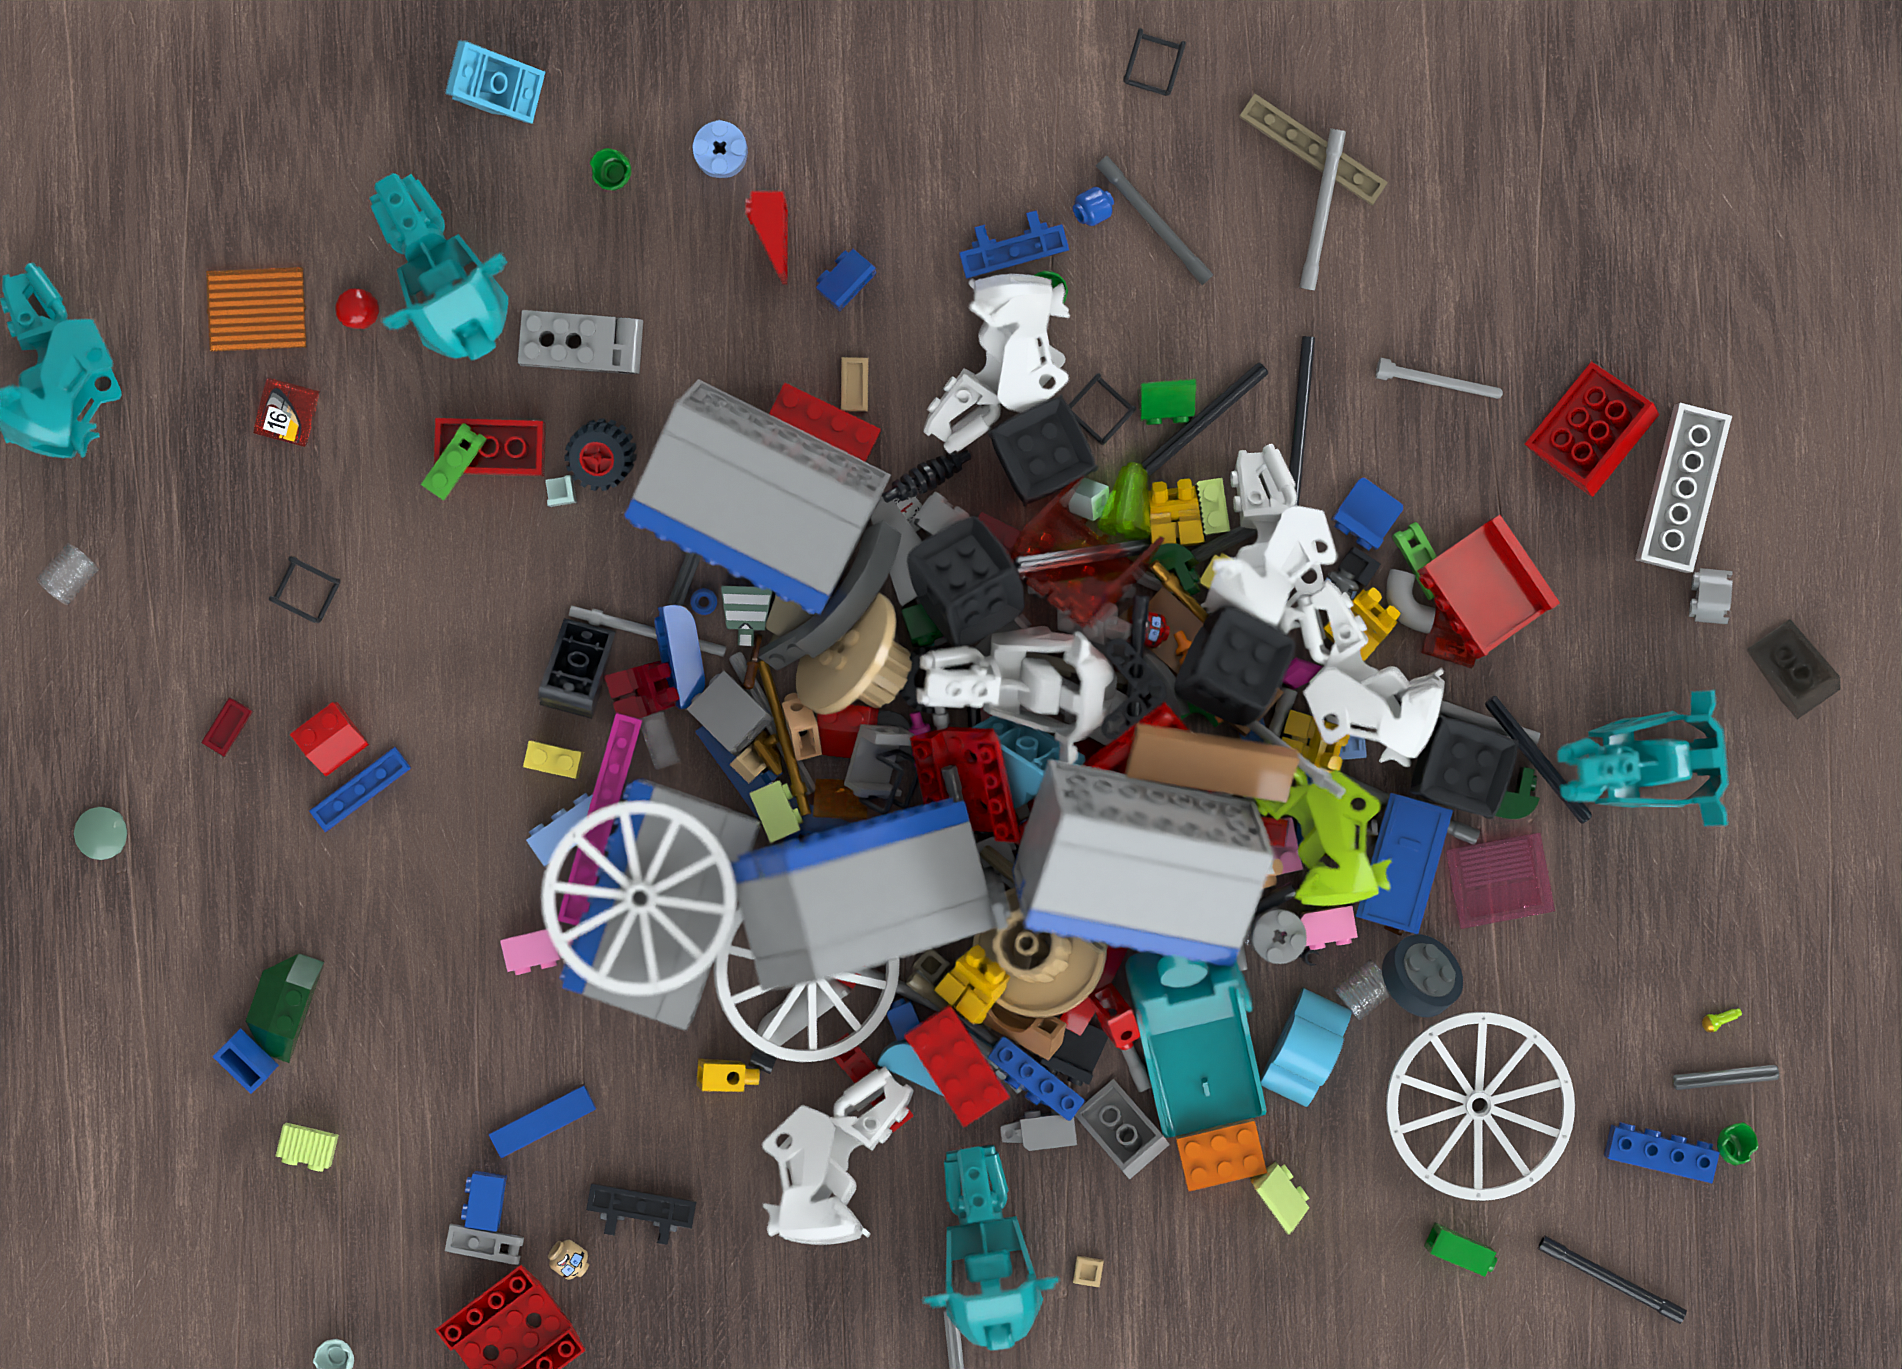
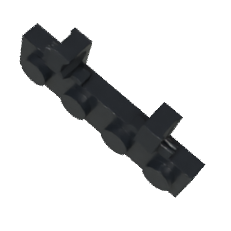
M591 1183L586 1210L601 1213L600 1219L606 1220L604 1234L615 1236L618 1220H625V1217L654 1222L653 1226L659 1227L657 1243L667 1245L670 1231L677 1232L678 1226L692 1229L697 1201Z

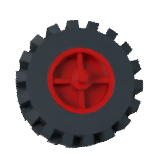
M600 418L597 422L591 420L586 425H582L569 439L570 442L565 448L568 452L564 455L565 461H569L566 468L568 472L573 471L574 475L572 478L574 481L577 479L582 481L580 484L582 487L585 488L587 485H591L590 490L597 491L599 487H601L602 491L608 490L610 487L614 488L633 469V463L637 458V454L633 453L637 449L636 443L630 442L633 436L631 433L625 434L624 430L626 427L623 425L620 427L615 426L617 421L610 420L606 423L605 418Z

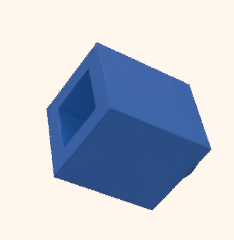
M901 998L893 1001L886 1013L898 1041L906 1039L905 1033L920 1023L911 1000L905 1002V999Z

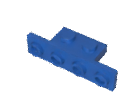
M1005 1037L1000 1038L987 1056L990 1061L1001 1069L1000 1072L1006 1076L1004 1081L1016 1090L1020 1087L1026 1092L1025 1098L1035 1105L1039 1103L1048 1105L1067 1121L1072 1120L1085 1101Z

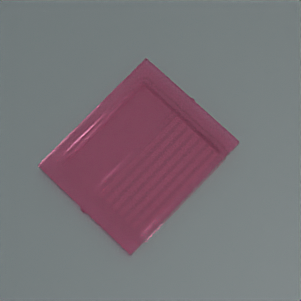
M1540 832L1445 850L1460 929L1555 911L1548 875L1549 871L1547 870Z

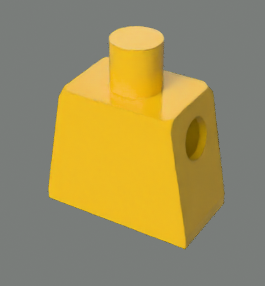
M698 1059L697 1086L702 1091L744 1092L745 1085H759L760 1070L747 1069L742 1061ZM735 1072L734 1078L727 1080L728 1074Z

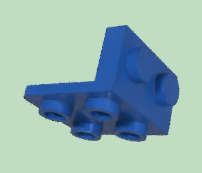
M1360 478L1331 520L1336 523L1334 527L1345 535L1350 533L1358 538L1356 543L1368 551L1371 548L1377 550L1384 541V536L1403 511V505L1366 478Z

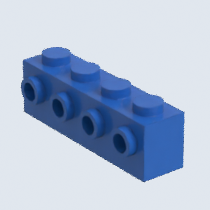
M1619 1122V1126L1611 1125L1604 1156L1623 1163L1713 1183L1720 1152L1712 1149L1713 1144L1697 1140V1145L1687 1143V1138L1671 1134L1670 1139L1661 1137L1660 1131L1645 1128L1644 1133L1636 1131L1635 1125Z

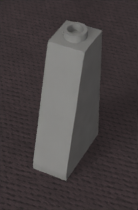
M880 497L871 520L873 525L884 520L902 534L897 555L889 573L898 600L902 606H905L917 597L911 583L907 557L910 551L920 544L922 540L895 502L892 500L886 503L883 497Z

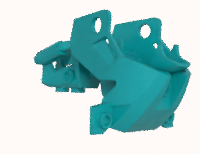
M392 173L376 182L374 189L377 194L369 198L372 203L370 207L387 244L390 243L393 250L404 255L408 261L396 269L407 308L383 319L384 325L389 330L392 328L396 330L405 326L408 320L411 319L424 346L439 354L455 359L468 355L470 360H476L492 351L496 347L494 340L502 333L508 309V296L492 275L503 270V266L508 263L502 253H499L482 264L459 234L446 240L443 235L445 222L441 215L442 211L418 179L416 180L412 174L401 179L397 174ZM411 196H412L413 199L416 201V203L418 204V206L421 208L422 211L419 212V210H418L417 206L415 205L414 201L412 200ZM474 261L478 268L473 270L468 277L463 267ZM457 280L462 281L461 283L455 286L453 285V282ZM420 291L423 292L427 299V302L424 304H419L415 295Z
M29 263L25 266L26 273L12 277L7 274L2 277V290L5 297H1L0 302L4 314L10 312L12 321L7 322L11 337L17 336L21 350H36L38 361L36 366L20 374L19 387L12 385L0 389V430L6 443L17 444L38 454L59 458H73L78 452L81 457L86 456L89 442L100 437L99 433L90 431L97 428V425L89 423L101 403L120 399L122 392L111 369L113 366L112 359L93 319L68 320V314L62 303L63 298L41 267H36L34 263ZM32 293L50 319L43 316L39 318L28 302ZM99 377H107L111 380V387L107 391H99L95 387V382ZM92 398L94 402L81 421L76 420Z
M1715 690L1691 692L1690 715L1669 711L1643 717L1624 718L1589 731V737H1603V747L1589 738H1583L1562 746L1558 751V762H1566L1570 766L1578 765L1579 780H1572L1568 785L1561 786L1562 796L1568 801H1595V804L1632 808L1683 807L1686 804H1699L1704 826L1728 825L1726 808L1720 801L1729 785L1724 728L1714 717H1711L1716 706ZM1675 720H1683L1705 733L1707 737L1694 739V742L1675 739L1635 740L1634 731ZM1692 773H1697V776H1710L1697 791L1685 800L1640 798L1639 787L1689 780L1692 777ZM1608 789V798L1597 799L1604 790Z
M985 1145L948 1151L944 1160L946 1201L949 1202L952 1212L958 1216L960 1225L947 1227L946 1294L924 1297V1303H930V1308L946 1305V1315L973 1344L986 1346L989 1350L1010 1348L1014 1346L1016 1341L1025 1337L1031 1329L1043 1301L1040 1290L1055 1288L1054 1283L1059 1282V1277L1036 1279L1017 1217L1003 1218L1002 1209L1007 1203V1192H1009L999 1152L995 1150V1146ZM988 1174L990 1177L993 1191H990ZM961 1184H962V1190H963V1195H962V1196H961ZM1022 1250L1029 1271V1281L1022 1284L1018 1289L1001 1292L999 1278L1009 1277L1013 1273L1010 1251ZM964 1259L967 1280L971 1283L981 1281L983 1295L965 1297L954 1293L952 1286L953 1260Z

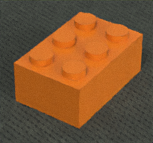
M1253 1118L1175 1136L1188 1191L1267 1173Z

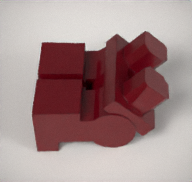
M660 660L605 675L611 699L620 697L619 701L613 702L615 712L641 719L674 707V702L679 700L677 689L674 687L669 688L666 679L671 674L669 664L661 663Z

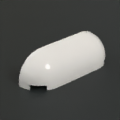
M834 978L826 980L840 999L851 992L846 985ZM816 983V1012L818 1018L832 1008L834 1004ZM807 985L768 1042L781 1046L808 1026ZM782 1004L761 1020L757 1030L759 1036H761Z

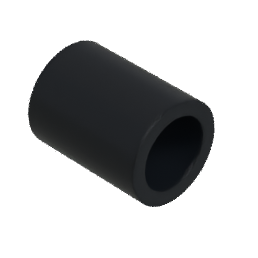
M755 1048L748 1066L771 1074L777 1057Z

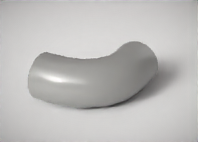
M1390 569L1386 586L1388 605L1394 606L1400 612L1398 620L1401 624L1415 631L1429 634L1434 622L1435 608L1422 605L1414 599L1412 588L1416 575Z

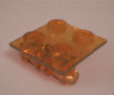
M816 778L813 817L867 820L868 807L859 802L861 797L854 795L853 790L844 785L845 780Z

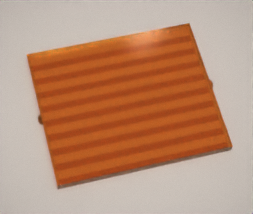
M303 267L206 271L208 302L206 313L208 314L210 352L307 348Z

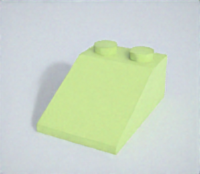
M1275 1161L1266 1168L1267 1173L1257 1175L1250 1181L1289 1234L1308 1211L1309 1206L1306 1204V1201L1309 1197L1301 1186L1297 1188L1293 1186L1290 1181L1293 1175L1284 1164L1280 1167Z

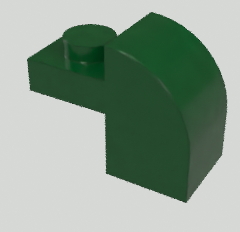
M1168 543L1145 553L1149 564L1158 560L1169 573L1178 574L1185 591L1191 596L1200 592L1197 583L1201 582L1193 567L1199 564V561L1188 549L1179 544ZM1154 573L1155 577L1160 582H1162V580Z
M1520 767L1515 793L1505 792L1502 803L1495 814L1496 817L1521 819L1535 810L1540 800L1538 797L1530 796V791H1534L1537 784V775H1534L1535 769Z

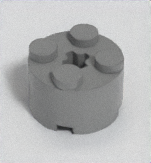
M934 492L932 496L929 495L912 520V523L918 528L922 527L929 536H932L970 516L958 506L952 509L953 505L946 498Z
M1699 568V572H1694L1691 590L1696 591V598L1690 601L1689 617H1694L1695 622L1728 624L1729 618L1724 617V614L1727 615V611H1730L1732 580H1727V578H1731L1733 575L1732 571Z
M1279 908L1266 910L1256 918L1252 926L1251 942L1254 949L1262 958L1271 963L1284 964L1291 962L1302 953L1306 946L1307 933L1305 926L1295 914L1288 910ZM1277 929L1280 932L1285 931V935L1282 936L1283 941L1280 943L1277 940H1272L1275 936L1274 931Z

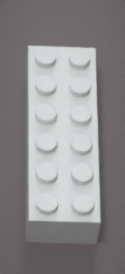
M1683 403L1674 405L1636 561L1684 573L1693 572L1732 418L1731 415Z

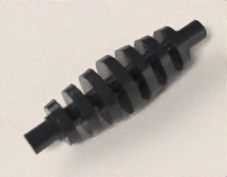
M965 450L959 454L954 452L951 454L946 453V457L941 455L936 457V460L930 459L926 463L922 462L917 465V468L914 467L909 470L908 474L902 475L900 480L896 479L893 481L892 489L882 493V497L886 503L896 498L900 501H905L908 499V496L913 498L918 493L924 494L928 490L932 491L937 488V485L943 484L945 478L948 480L954 476V473H959L962 470V464L971 460V455L968 450Z

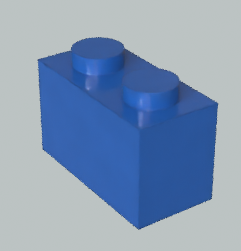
M241 1028L213 1056L250 1094L279 1066Z
M475 1171L472 1177L467 1178L465 1193H469L468 1204L464 1203L461 1219L466 1220L465 1227L498 1231L507 1175Z

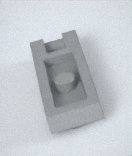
M450 1224L445 1251L518 1265L521 1257L518 1255L519 1248L523 1246L524 1237ZM502 1243L509 1244L508 1253L500 1252Z

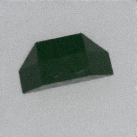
M299 953L263 970L245 1022L258 1045L270 1057L290 1063L324 966V961Z

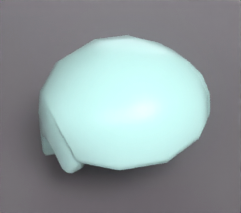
M339 1339L326 1340L317 1347L313 1363L317 1369H352L354 1366V1355L349 1345Z

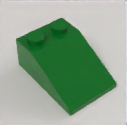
M1196 379L1141 383L1137 389L1140 421H1146V425L1162 424V419H1173V423L1189 422V417L1195 416Z

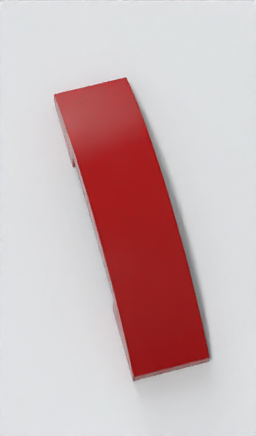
M1108 945L1102 975L1091 993L1112 982L1129 947ZM1089 997L1073 1009L1062 1013L1059 1020L1066 1023V1029L1079 1036L1082 1035L1095 1013Z
M848 1032L845 1033L842 1037H840V1038H839L837 1041H835L834 1043H836V1042H838V1041L844 1039L845 1037L849 1036V1033H848ZM859 1045L841 1055L833 1057L854 1083H857L875 1069H878ZM882 1093L871 1102L873 1107L886 1099L885 1093ZM909 1109L901 1122L895 1121L890 1127L892 1132H895L914 1116Z

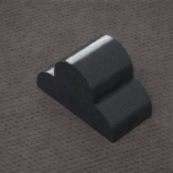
M564 618L538 694L540 706L592 719L599 700L616 632Z

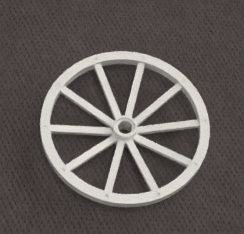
M640 801L616 804L597 811L582 820L571 829L556 848L548 865L543 885V912L546 926L561 956L570 967L591 983L622 994L649 995L677 988L698 976L710 965L723 948L731 931L736 911V885L733 871L717 839L705 826L690 815L676 808L654 802ZM629 813H649L673 820L644 882H642ZM618 815L621 816L633 884L582 837L586 831L606 819ZM680 824L694 832L711 851V856L651 886ZM573 844H578L620 883L626 891L556 882L561 864ZM717 862L724 884L725 903L724 905L658 896L656 894ZM636 890H643L647 893L648 901L646 904L638 905L635 903L633 895ZM555 891L625 900L565 934L560 929L555 910ZM655 904L723 914L718 933L705 954ZM630 909L599 972L584 963L567 943V941ZM648 911L698 960L685 971L662 981L658 979ZM639 913L650 983H629L607 977Z
M738 904L729 936L723 948L714 959V979L722 1009L730 1023L744 1039L753 1046L775 1057L790 1061L813 1062L833 1058L851 1050L864 1041L878 1027L894 999L899 978V958L886 961L885 981L851 973L834 977L835 979L882 989L875 1008L862 1025L826 980L817 982L854 1030L853 1033L829 1046L817 1048L816 983L807 984L808 1050L789 1049L768 1042L806 984L794 986L761 1036L756 1034L742 1019L734 1004L769 990L762 991L761 986L757 985L731 996L727 979L728 954L753 959L751 950L731 946L736 930L743 921L740 905Z
M1469 1012L1453 1015L1436 1022L1416 1036L1405 1048L1397 1060L1389 1080L1386 1095V1114L1393 1142L1400 1156L1417 1176L1430 1186L1448 1195L1462 1199L1484 1201L1500 1199L1519 1193L1535 1184L1551 1170L1569 1141L1574 1122L1575 1100L1571 1078L1562 1058L1549 1041L1539 1032L1519 1020L1502 1014ZM1468 1024H1478L1474 1090L1438 1038V1035L1447 1030ZM1487 1024L1510 1028L1527 1037L1483 1090ZM1429 1041L1432 1042L1466 1093V1096L1404 1075L1413 1058ZM1534 1043L1551 1062L1558 1078L1491 1096ZM1401 1083L1463 1103V1105L1402 1125L1399 1122L1398 1097ZM1558 1087L1561 1088L1562 1117L1559 1129L1494 1106V1104ZM1476 1098H1483L1485 1101V1106L1481 1111H1473L1472 1103ZM1466 1113L1427 1169L1423 1167L1410 1151L1403 1133ZM1491 1114L1556 1137L1546 1156L1531 1171L1494 1121ZM1474 1119V1188H1468L1442 1180L1435 1176L1434 1173ZM1482 1120L1486 1122L1523 1176L1519 1179L1497 1187L1482 1188Z

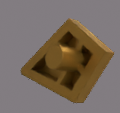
M763 730L755 738L754 748L769 770L778 776L782 773L780 753L776 746L780 742L779 737L776 733L769 736Z

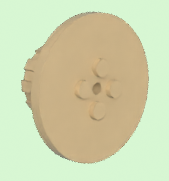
M878 592L863 615L837 642L814 658L808 654L800 658L796 674V690L800 701L806 707L819 714H830L845 708L855 699H859L869 706L881 708L883 704H889L895 699L896 694L900 689H903L907 682L908 673L911 671L912 661L909 658L911 654L906 648L893 641L895 612L888 598Z
M1016 887L1006 891L1011 917L1006 918L1009 928L998 930L996 927L975 934L973 940V947L979 944L985 950L986 956L993 962H998L1005 969V973L1010 976L1009 981L1006 983L1005 991L996 1002L1017 1014L1038 1018L1056 1016L1073 1009L1086 999L1097 985L1104 969L1107 949L1100 954L1079 937L1070 935L1060 936L1054 932L1034 931L1025 927Z

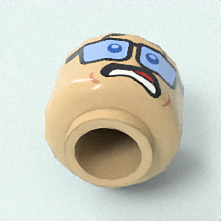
M572 1240L558 1241L548 1254L550 1268L567 1280L573 1279L576 1276L581 1277L588 1269L587 1251Z

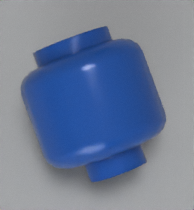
M1092 187L1076 196L1073 212L1081 224L1095 226L1111 217L1114 200L1108 191H1103L1099 187Z

